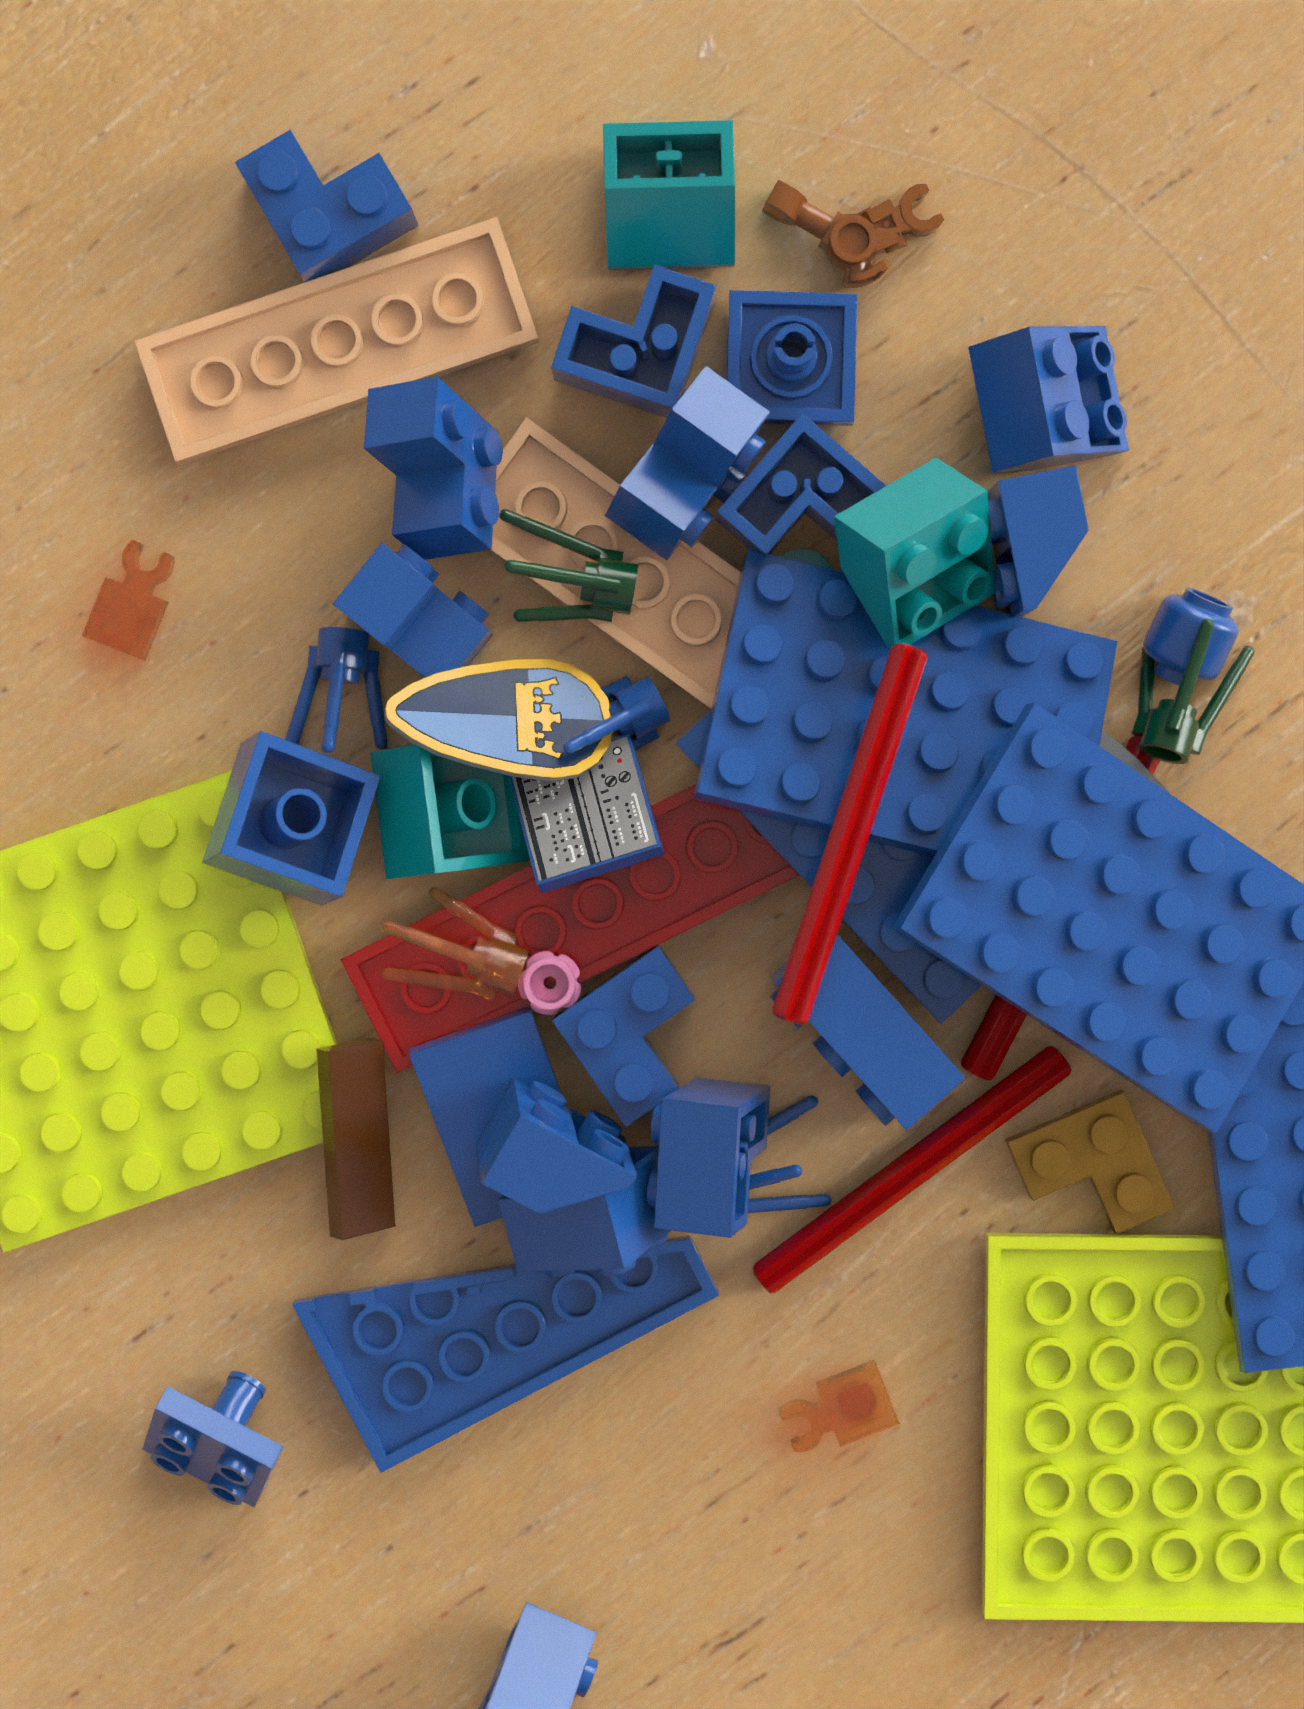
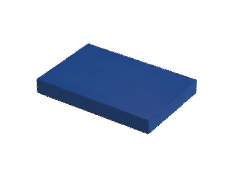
M530 1006L409 1048L410 1059L474 1227L502 1218L498 1199L504 1195L481 1184L476 1143L512 1080L515 1079L529 1087L533 1081H538L562 1094Z

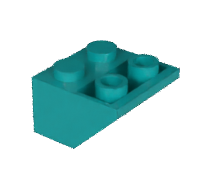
M733 120L603 124L608 270L653 269L654 265L666 269L735 267Z
M937 457L834 516L840 567L889 649L897 643L911 645L995 594L988 492Z

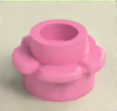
M550 951L539 952L528 959L527 969L519 974L518 990L523 999H528L531 1002L530 1006L534 1011L544 1015H553L558 1012L559 1008H570L578 1000L581 985L577 983V978L580 975V971L576 963L566 955L554 956ZM551 976L555 978L556 986L554 988L548 989L544 986V979Z

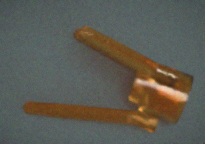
M432 887L429 890L430 897L490 938L491 942L478 938L474 950L392 921H384L382 923L381 929L386 934L468 964L465 974L476 978L471 979L408 969L385 968L381 973L385 980L469 992L489 1000H493L495 993L511 998L529 953L528 949L514 944L517 937L516 933L496 926L438 887Z

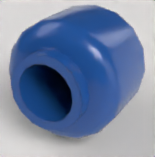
M1186 587L1183 595L1172 594L1164 598L1143 641L1145 652L1158 662L1153 672L1171 683L1180 685L1201 622L1206 618H1210L1214 622V627L1197 679L1204 681L1215 679L1221 672L1239 633L1238 624L1230 617L1233 607L1216 597Z

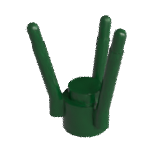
M508 509L500 511L499 517L502 521L599 562L586 561L585 571L581 572L532 562L508 560L505 563L507 572L581 586L580 600L592 602V604L518 609L514 612V619L516 621L541 622L595 619L612 622L613 612L630 615L638 564L623 562L624 552L601 548Z
M1206 618L1201 622L1175 700L1162 699L1159 702L1158 708L1154 709V659L1145 652L1144 647L1142 648L1138 714L1131 733L1134 736L1141 737L1139 744L1141 752L1154 759L1173 764L1188 763L1190 753L1200 755L1206 734L1254 656L1253 647L1245 646L1199 720H1195L1197 710L1189 705L1214 627V622L1210 618Z

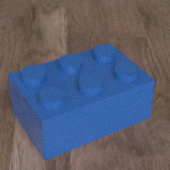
M837 934L809 1018V1022L821 1034L812 1044L841 1077L851 1069L864 1083L855 1092L885 1126L896 1118L907 1131L966 1077ZM788 960L770 976L778 987H780ZM779 988L770 995L774 1002ZM793 1023L798 1029L802 1026Z

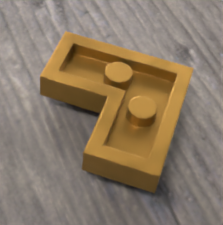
M1122 1090L1005 1139L1028 1195L1033 1201L1090 1177L1111 1228L1116 1234L1175 1209L1128 1098Z

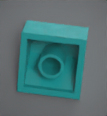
M417 745L370 752L372 772L380 776L375 796L386 880L530 861L509 775L437 756Z

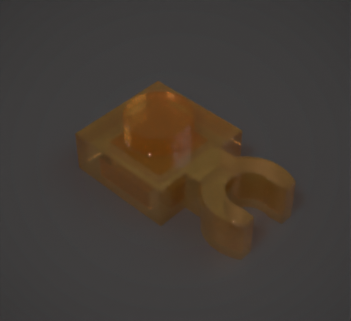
M132 539L126 545L122 554V565L126 572L123 583L108 577L104 578L82 636L146 661L169 603L152 594L156 585L165 582L171 576L175 565V558L168 553L162 552L156 568L151 571H143L139 566V556L143 551L144 545Z
M875 1359L816 1382L822 1400L811 1403L803 1399H794L786 1402L778 1409L782 1421L790 1420L795 1416H802L810 1422V1428L804 1435L791 1439L792 1448L796 1453L812 1450L821 1441L823 1433L834 1430L841 1447L900 1424Z

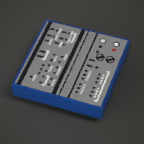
M630 734L611 739V744L597 765L577 778L544 781L509 776L536 884L541 893L665 855L635 745Z

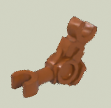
M778 180L762 209V212L776 221L790 226L796 225L819 238L821 242L818 247L824 250L828 260L837 268L845 270L842 282L845 288H859L879 280L889 268L890 262L884 259L872 266L871 261L876 255L883 252L888 254L907 246L908 244L904 237L906 234L916 237L928 236L934 233L944 221L942 214L935 215L928 220H920L912 212V203L922 199L929 192L927 184H916L910 187L899 200L896 207L888 199L873 208L869 207L857 214L843 215L837 212L835 217H832L808 203L806 197L798 190Z

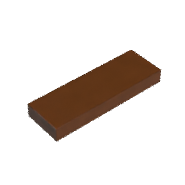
M366 1038L318 1048L316 1051L330 1236L339 1240H346L396 1227L383 1040Z

